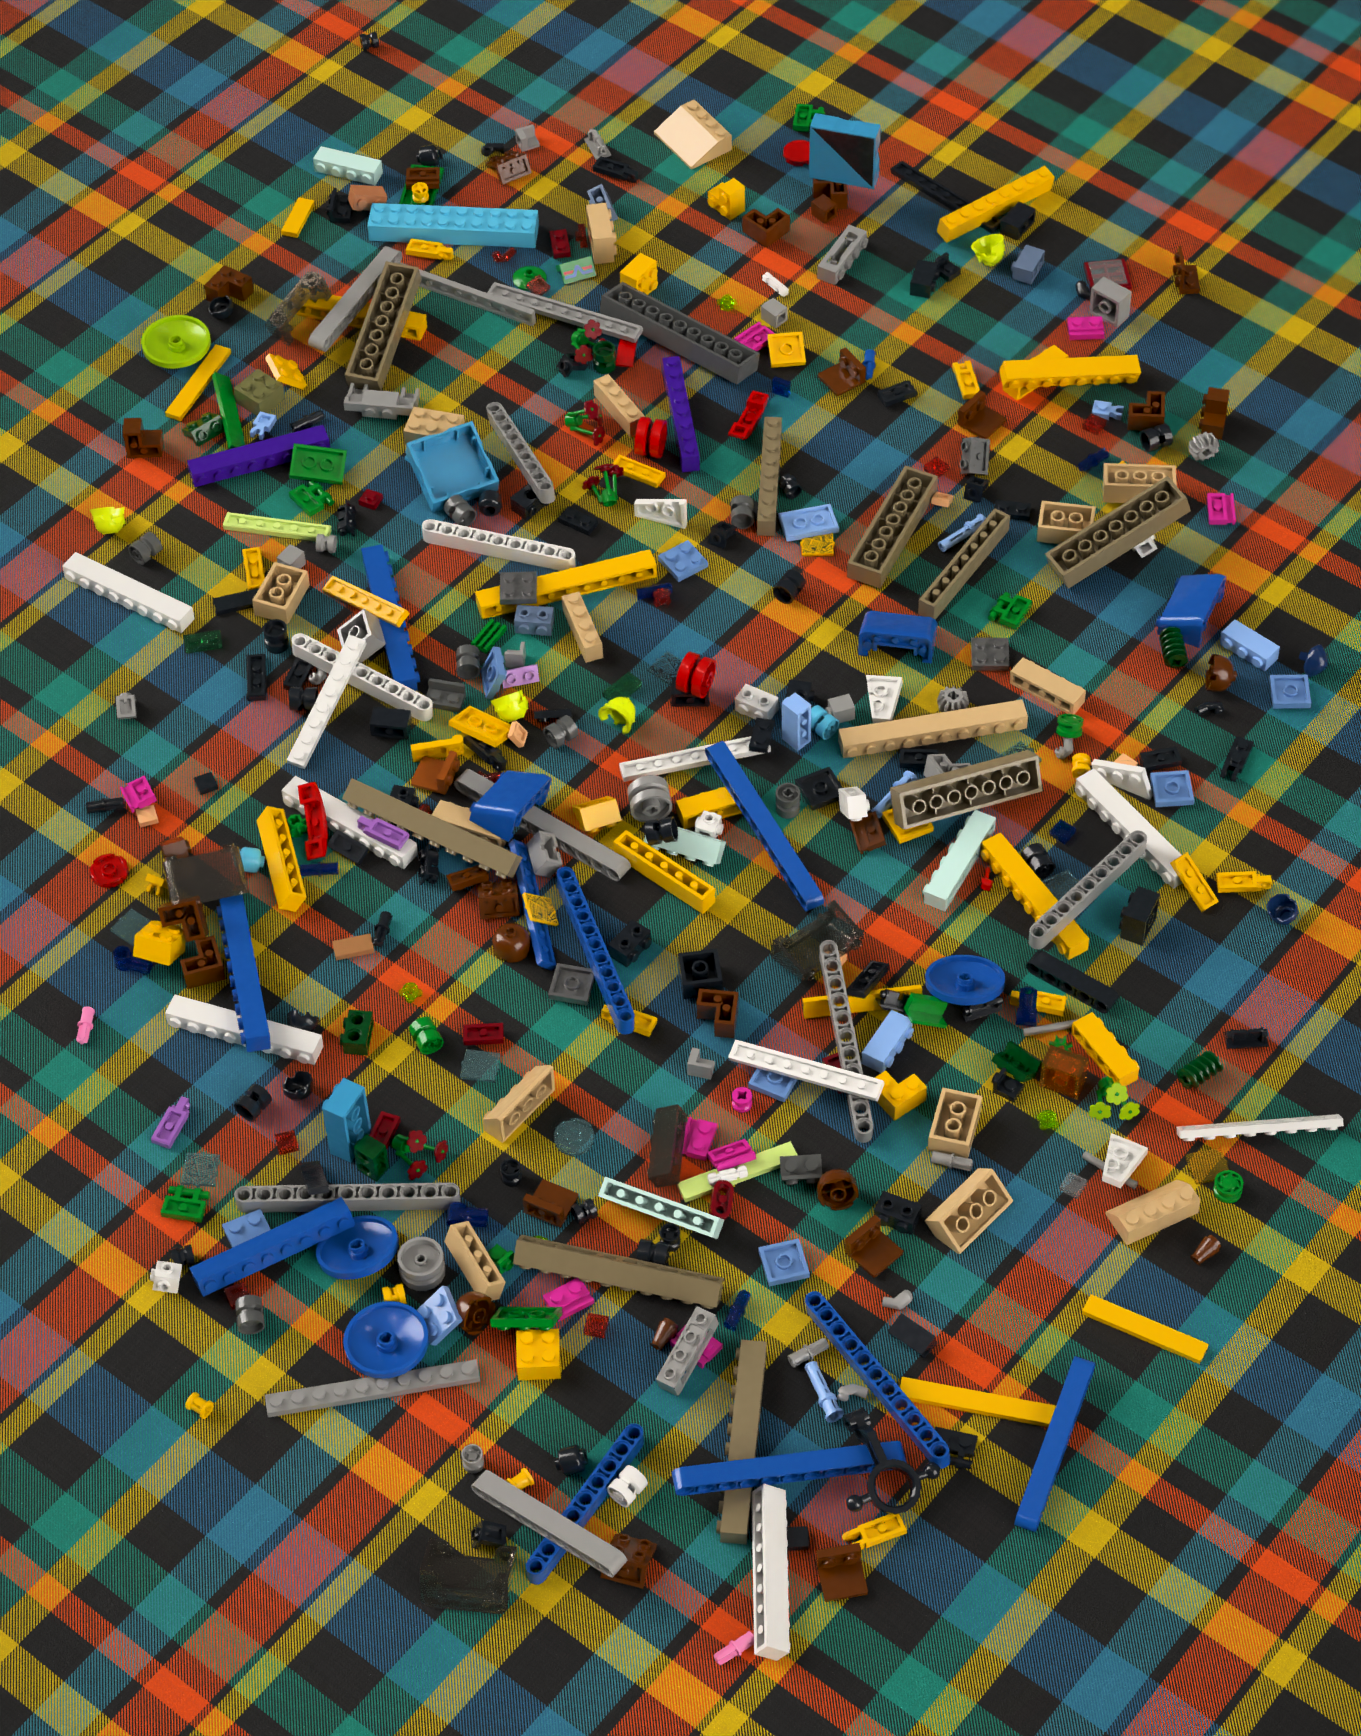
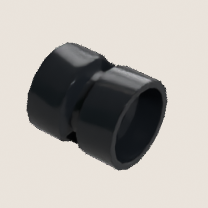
M1166 423L1157 425L1154 429L1148 428L1140 432L1141 443L1147 452L1173 444L1172 432Z
M789 569L774 586L773 594L780 602L790 604L805 586L806 581L798 571Z
M279 619L267 621L263 626L266 649L273 654L285 652L289 647L285 622Z
M291 686L289 690L290 711H301L302 708L306 711H311L318 698V688L306 687L303 690L302 687Z
M668 817L662 818L661 821L658 819L646 821L645 835L648 844L657 845L661 844L662 841L665 843L676 842L678 840V827L675 818Z
M1031 844L1022 851L1021 857L1040 880L1048 877L1054 871L1055 864L1047 856L1048 853L1042 844Z
M253 1083L245 1091V1095H242L235 1102L234 1108L241 1117L247 1121L254 1122L261 1114V1110H264L271 1103L272 1097L265 1088Z
M640 1239L636 1259L667 1266L670 1243L658 1241L654 1244L652 1240Z

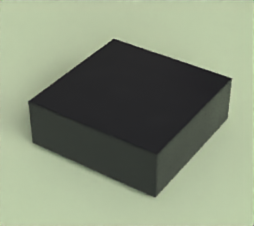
M212 772L193 778L200 795L218 789Z
M807 1526L787 1527V1551L809 1550Z

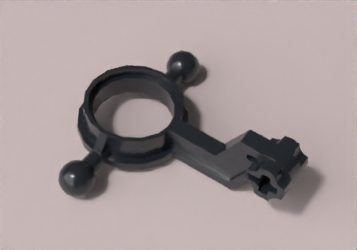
M864 1407L843 1415L846 1429L850 1433L855 1432L857 1439L867 1446L875 1464V1467L868 1476V1493L862 1496H849L846 1500L847 1508L852 1512H858L862 1509L863 1504L872 1502L882 1512L895 1515L905 1513L914 1507L920 1497V1481L925 1478L931 1480L938 1478L941 1472L939 1465L934 1462L927 1463L924 1470L916 1473L913 1467L904 1461L896 1459L887 1460L875 1430L869 1426L871 1425L870 1416ZM887 1469L898 1470L909 1481L910 1494L903 1505H887L876 1494L875 1482L881 1471Z

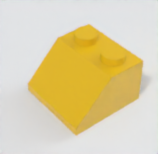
M610 796L572 806L581 829L588 831V833L597 832L599 827L606 826V828L614 827L617 825V822L622 821L616 798Z

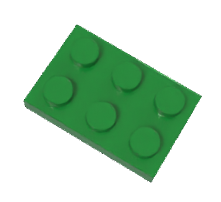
M294 443L289 478L342 485L347 450Z
M500 1307L490 1319L491 1327H497L498 1330H508L510 1327H515L519 1330H529L531 1328L550 1330L561 1318L562 1307Z

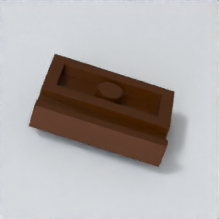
M440 167L406 168V189H412V186L418 182L427 184L428 189H439Z
M876 811L867 814L868 817H862L860 821L850 820L860 854H863L864 851H871L887 845Z

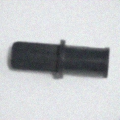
M318 410L308 416L304 415V418L290 423L293 432L301 431L307 427L311 428L313 424L324 420L325 415L322 410Z
M123 797L103 798L99 801L86 802L88 814L102 811L107 813L109 810L125 807Z
M383 911L380 914L379 922L375 926L374 946L382 947L386 935L390 933L389 926L393 918L390 912Z

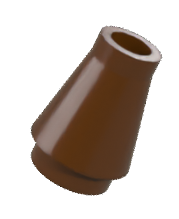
M1213 1235L1204 1236L1195 1252L1191 1255V1259L1197 1265H1200L1219 1252L1221 1243Z
M668 1318L659 1321L651 1346L661 1351L678 1333V1325Z

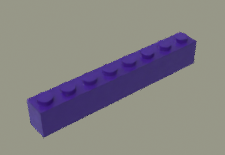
M680 357L662 358V371L682 472L699 471L700 456Z
M320 425L187 460L188 470L194 487L291 462L294 443L330 448L329 438L324 426Z

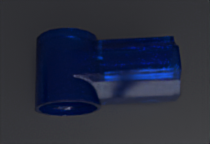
M118 946L114 949V963L118 970L126 971L129 969L146 975L150 974L153 966L152 961L134 957L133 952L127 946Z
M1026 986L1020 989L1016 1025L1036 1026L1037 990L1033 987Z
M452 1202L449 1204L446 1225L450 1227L452 1224L469 1221L471 1226L487 1227L489 1210L467 1207L461 1202Z

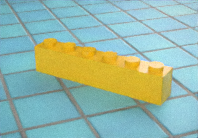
M267 806L256 821L278 908L296 912L307 897L284 809Z
M625 830L613 841L614 851L625 857L633 869L700 913L704 914L715 903V888L632 833Z

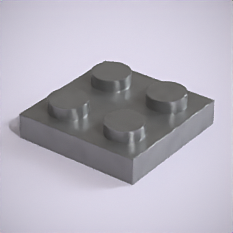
M537 571L500 572V605L537 604Z
M971 637L972 670L1009 671L1008 638Z
M557 963L548 999L587 1006L595 979L592 969Z

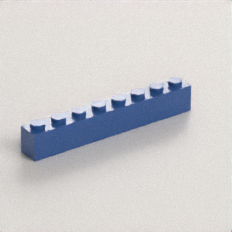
M342 1197L189 1269L196 1286L204 1297L355 1226L350 1209Z

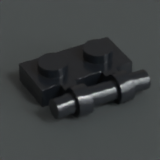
M935 1427L937 1433L947 1443L950 1454L957 1455V1457L950 1456L949 1465L955 1466L956 1469H971L972 1461L964 1458L973 1459L978 1436ZM939 1453L936 1456L941 1457L944 1454Z

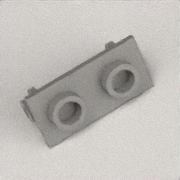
M590 129L588 131V138H584V141L595 159L598 160L600 156H611L597 130Z

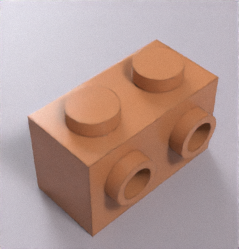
M351 185L348 201L352 210L370 211L372 203H386L387 195L383 186Z

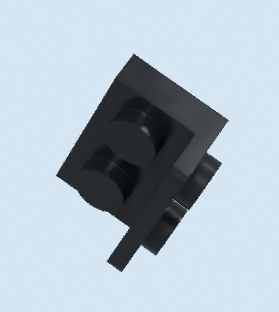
M333 188L332 194H329L330 205H327L326 214L329 216L331 223H350L353 210L348 201L349 195H338L337 188Z

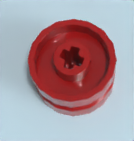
M640 417L635 434V455L646 456L649 452L651 457H662L667 439V420L656 419L653 423L649 417Z
M688 652L683 658L677 673L676 689L684 693L691 691L693 696L704 698L709 692L715 677L716 660L709 657L701 659L700 654Z

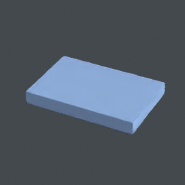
M831 504L778 513V519L787 542L839 532V526Z

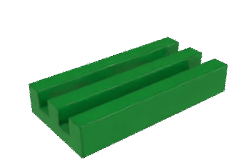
M490 619L471 642V645L478 647L479 651L487 654L506 632L507 626L504 624L501 626L500 622L495 623L493 619Z

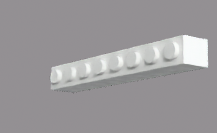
M77 552L62 566L64 576L68 581L75 582L81 587L95 592L97 595H102L112 602H117L127 609L136 611L141 616H146L156 623L167 626L171 630L182 633L194 620L193 608Z
M1094 768L1078 777L1075 784V792L1078 797H1082L1088 806L1095 810L1100 818L1112 827V830L1123 839L1133 831H1143L1147 835L1146 851L1140 858L1144 859L1150 868L1156 871L1162 877V880L1173 889L1181 885L1182 881L1170 862L1182 855Z
M295 776L281 790L283 802L288 807H293L302 815H305L304 805H301L299 801L298 785L308 782ZM319 789L325 808L327 827L331 831L340 830L368 847L376 856L383 857L392 865L399 866L402 869H405L418 855L417 843L411 839H408L398 851L363 833V830L357 827V820L360 816L370 820L373 818L347 806L346 803Z
M174 994L165 1012L168 1025L174 1028L186 1029L192 1033L204 1034L210 1038L222 1039L228 1043L242 1045L240 1033L243 1030H239L237 1021L240 1015L236 1016L235 1011ZM267 1020L271 1049L262 1050L263 1052L280 1055L286 1059L298 1060L304 1064L315 1065L324 1047L322 1035Z
M762 1484L751 1492L754 1655L777 1661L790 1653L786 1490Z

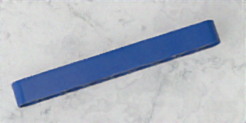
M1077 1356L1073 1358L1017 1512L1015 1526L1032 1532L1037 1531L1090 1384L1096 1362Z
M632 1423L625 1427L561 1515L569 1520L577 1518L578 1520L574 1523L582 1528L585 1527L608 1495L607 1487L614 1479H619L620 1472L627 1465L631 1464L643 1447L644 1433L643 1428L639 1424ZM631 1436H638V1438H635V1439H632V1438H630V1437H631ZM625 1452L626 1454L619 1455L618 1453ZM609 1468L614 1469L611 1472L606 1471ZM595 1485H602L600 1488H594ZM585 1501L590 1502V1503L587 1504V1505L581 1504L582 1502H585ZM544 1538L526 1563L528 1581L534 1585L543 1583L566 1553V1550ZM546 1552H553L552 1555H544ZM534 1569H540V1570H541L540 1572H537V1573L532 1572V1570H534Z

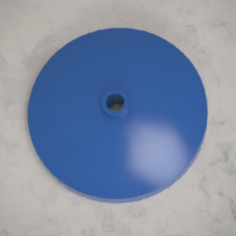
M952 955L938 959L927 968L925 985L934 997L944 1002L956 1005H978L994 1000L1003 992L1005 974L996 963L986 958L974 955Z
M372 1215L353 1217L355 1226L317 1244L316 1257L320 1268L331 1277L345 1280L366 1277L384 1268L394 1258L399 1247L397 1231L390 1221Z
M385 1301L362 1309L351 1319L344 1333L343 1344L348 1361L358 1372L372 1378H393L407 1373L422 1360L428 1348L429 1333L424 1318L416 1309L401 1302Z

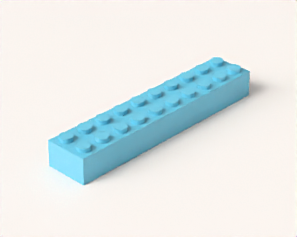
M372 203L367 228L369 241L409 243L412 238L451 245L535 248L539 229L538 210Z

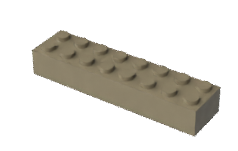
M385 262L345 372V378L349 387L351 383H354L355 388L363 389L364 385L368 384L369 390L382 391L421 282L419 267Z
M904 466L847 562L848 578L877 588L882 587L931 503L932 497L937 492L938 476Z
M1166 476L1045 553L1049 566L1069 589L1189 513L1191 510L1188 500L1173 481Z
M1029 750L890 787L894 822L904 830L1043 791L1038 755Z

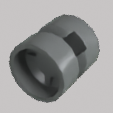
M453 495L444 504L445 513L457 525L468 527L476 519L477 512L461 495Z
M746 495L735 496L731 500V524L738 529L751 527L754 523L753 499Z
M146 532L139 540H136L128 547L131 557L140 565H144L151 559L150 556L157 555L163 549L160 540L152 532Z
M470 644L458 647L456 650V673L458 677L466 680L478 677L480 674V651L478 647Z
M568 715L558 719L556 724L551 723L543 729L547 742L554 749L564 745L565 740L571 741L579 735L575 722Z
M783 783L776 789V812L780 817L790 819L796 817L800 812V789L793 783Z
M256 1295L239 1297L235 1301L238 1331L242 1334L251 1335L264 1330L265 1321L262 1298Z

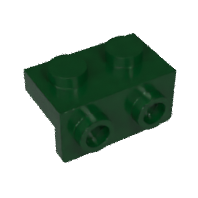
M210 412L202 414L199 420L189 422L186 425L187 427L182 429L184 436L192 437L196 446L203 445L224 432L220 415Z
M1009 1041L1005 1050L994 1054L991 1060L1000 1070L1003 1067L1006 1068L1007 1072L1013 1075L1015 1080L1023 1083L1034 1079L1042 1064L1040 1059L1013 1041Z

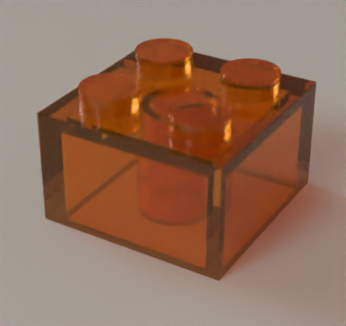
M1050 1045L1041 1066L1040 1087L1078 1100L1086 1083L1089 1058L1066 1051L1061 1047Z

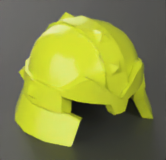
M1001 234L983 236L971 245L979 263L982 262L986 266H994L1004 256V236Z
M103 507L90 510L96 529L103 535L118 533L122 529L123 524H126L123 515L125 507L114 509V507Z
M522 690L490 701L495 707L499 718L508 723L524 718L529 709L528 701L525 696L523 697Z
M616 697L599 709L598 716L601 721L608 719L610 714L615 725L626 724L622 729L623 734L630 732L632 723L635 722L636 710L629 698Z

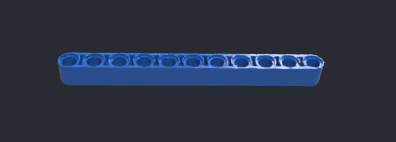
M720 741L705 748V754L710 764L802 908L807 912L824 904V897L726 743Z
M561 867L557 870L558 892L617 1031L624 1035L630 1034L634 1031L635 1014L574 871L570 867Z
M817 1291L808 1293L805 1297V1305L810 1318L930 1462L938 1464L940 1469L946 1468L950 1464V1452L947 1443L825 1297ZM888 1392H892V1393H893V1394H891V1395H885V1394L888 1393ZM912 1423H919L915 1426L910 1425ZM925 1438H931L929 1441H924ZM939 1453L944 1454L941 1457L936 1456Z
M900 1441L880 1443L887 1460L896 1459L906 1462L903 1446ZM857 1445L676 1468L671 1473L676 1494L686 1496L758 1487L762 1484L774 1485L871 1473L875 1464L867 1446Z

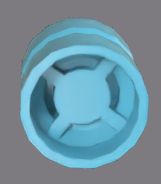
M819 705L812 707L811 730L815 731L824 740L831 738L839 727V720L828 714Z

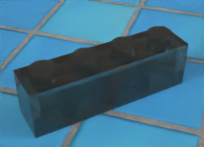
M678 1104L656 1108L653 1119L654 1130L651 1136L652 1146L649 1153L650 1163L647 1176L657 1188L676 1185L680 1181L687 1114Z

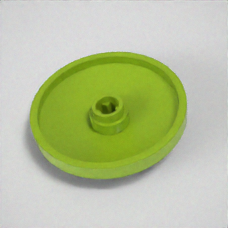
M172 315L161 318L149 325L142 335L141 345L143 354L151 363L159 367L175 369L190 366L201 360L209 351L211 338L207 326L199 319L187 315Z

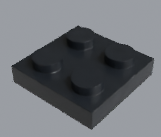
M830 767L795 779V785L799 787L800 793L812 811L839 801L838 789L843 787Z

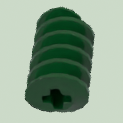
M1168 627L1162 630L1159 639L1165 665L1170 668L1183 667L1187 664L1188 658L1186 657L1187 653L1181 629L1178 627Z
M1205 1051L1202 1055L1184 1065L1183 1068H1179L1177 1070V1077L1185 1089L1189 1090L1190 1087L1196 1089L1198 1083L1202 1085L1205 1080H1209L1211 1076L1217 1075V1072L1223 1071V1066L1213 1052Z

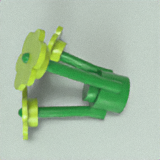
M1109 1076L1100 1079L1098 1082L1099 1089L1096 1091L1098 1102L1090 1106V1117L1102 1120L1111 1116V1106L1105 1105L1102 1102V1096L1106 1097V1101L1109 1103L1114 1102L1115 1105L1120 1103L1123 1105L1119 1114L1121 1120H1130L1139 1114L1140 1110L1138 1108L1140 1105L1132 1101L1126 1103L1128 1099L1126 1086H1121L1119 1082L1114 1083L1113 1079Z

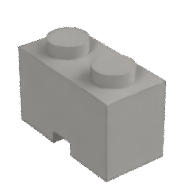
M539 830L526 844L535 875L551 878L563 865L560 852L556 851L558 845L555 834Z

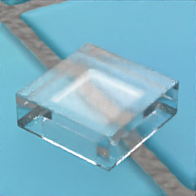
M1068 1172L1059 1187V1191L1078 1199L1087 1185V1180Z

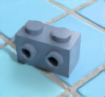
M602 184L587 191L590 200H588L589 204L606 203L607 209H611L612 219L610 221L619 219L610 197Z
M1025 245L1024 249L1019 251L1017 261L1012 263V279L1032 284L1044 264L1045 250Z
M517 605L514 619L515 633L541 636L552 635L554 607Z

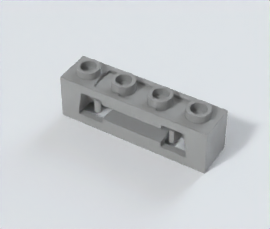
M848 225L817 266V279L836 285L844 277L846 270L851 268L855 258L859 257L861 250L866 248L868 244L867 231Z
M698 1306L695 1308L656 1378L661 1389L676 1396L680 1395L719 1325L715 1314Z

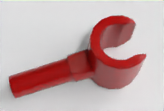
M989 867L985 869V875L982 877V884L980 886L981 889L990 891L993 885V880L989 879Z

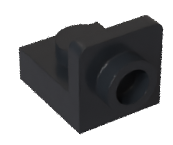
M947 252L936 258L935 262L938 263L940 277L950 282L961 274V269L949 261V254Z
M564 353L557 367L564 377H568L572 371H585L588 364L576 362L574 359L575 353Z
M972 476L966 482L963 498L980 503L983 492L988 487L989 480Z
M724 521L718 522L711 527L708 542L722 549L725 548L727 538L736 533L737 527Z
M1004 1067L999 1073H995L991 1081L993 1083L992 1092L1013 1103L1024 1089L1023 1083L1007 1076V1069Z
M481 1520L471 1532L473 1548L478 1549L483 1544L502 1549L506 1544L507 1525Z

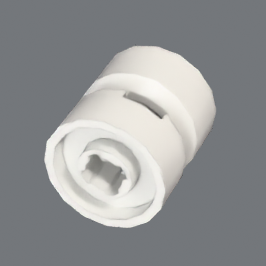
M627 1465L620 1472L619 1479H614L607 1487L610 1497L623 1507H628L636 1499V1494H640L648 1485L645 1476L630 1465Z

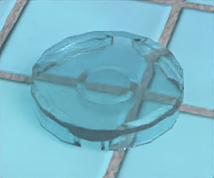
M571 1118L569 1121L561 1122L554 1132L556 1147L560 1152L570 1156H578L588 1152L595 1140L594 1131L590 1123L578 1118Z

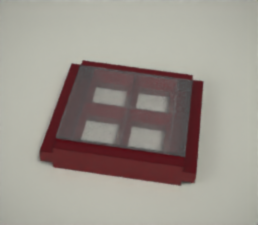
M1124 258L1084 262V270L1090 292L1091 288L1103 276L1124 288L1132 289Z

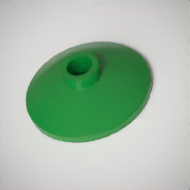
M536 266L522 267L513 275L514 285L524 291H534L541 288L547 279L546 273Z

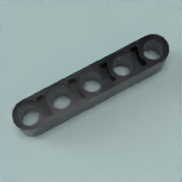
M1037 950L1026 964L1027 970L1032 975L1101 1013H1108L1119 999V995L1114 989L1043 950Z

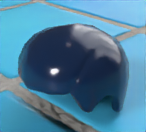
M1276 894L1268 901L1267 911L1272 921L1279 925H1287L1297 917L1298 905L1288 894Z

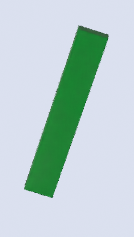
M214 372L212 379L228 448L233 449L244 446L245 440L230 377Z

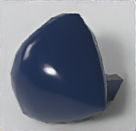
M1321 644L1312 647L1309 652L1301 651L1299 659L1305 661L1303 668L1308 678L1320 674L1328 666V655Z

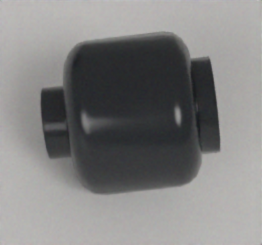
M434 144L420 147L419 153H417V161L423 166H437L442 160L441 150Z
M494 490L482 492L479 497V511L485 516L498 515L502 508L501 495Z
M577 1444L559 1449L558 1457L555 1458L557 1470H561L566 1476L584 1471L588 1464L585 1449Z

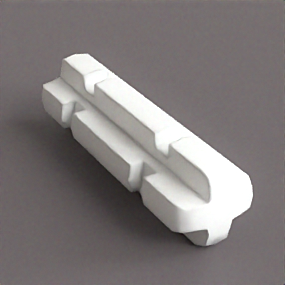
M769 272L763 274L762 280L782 297L789 294V289L773 277V275Z
M745 1165L738 1166V1169L730 1168L718 1171V1174L716 1172L709 1173L707 1176L708 1182L712 1186L720 1180L729 1182L737 1180V1177L740 1179L748 1176L747 1168Z

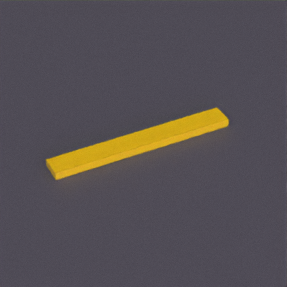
M902 1377L900 1384L901 1390L912 1402L1049 1427L1056 1408L1055 1405Z

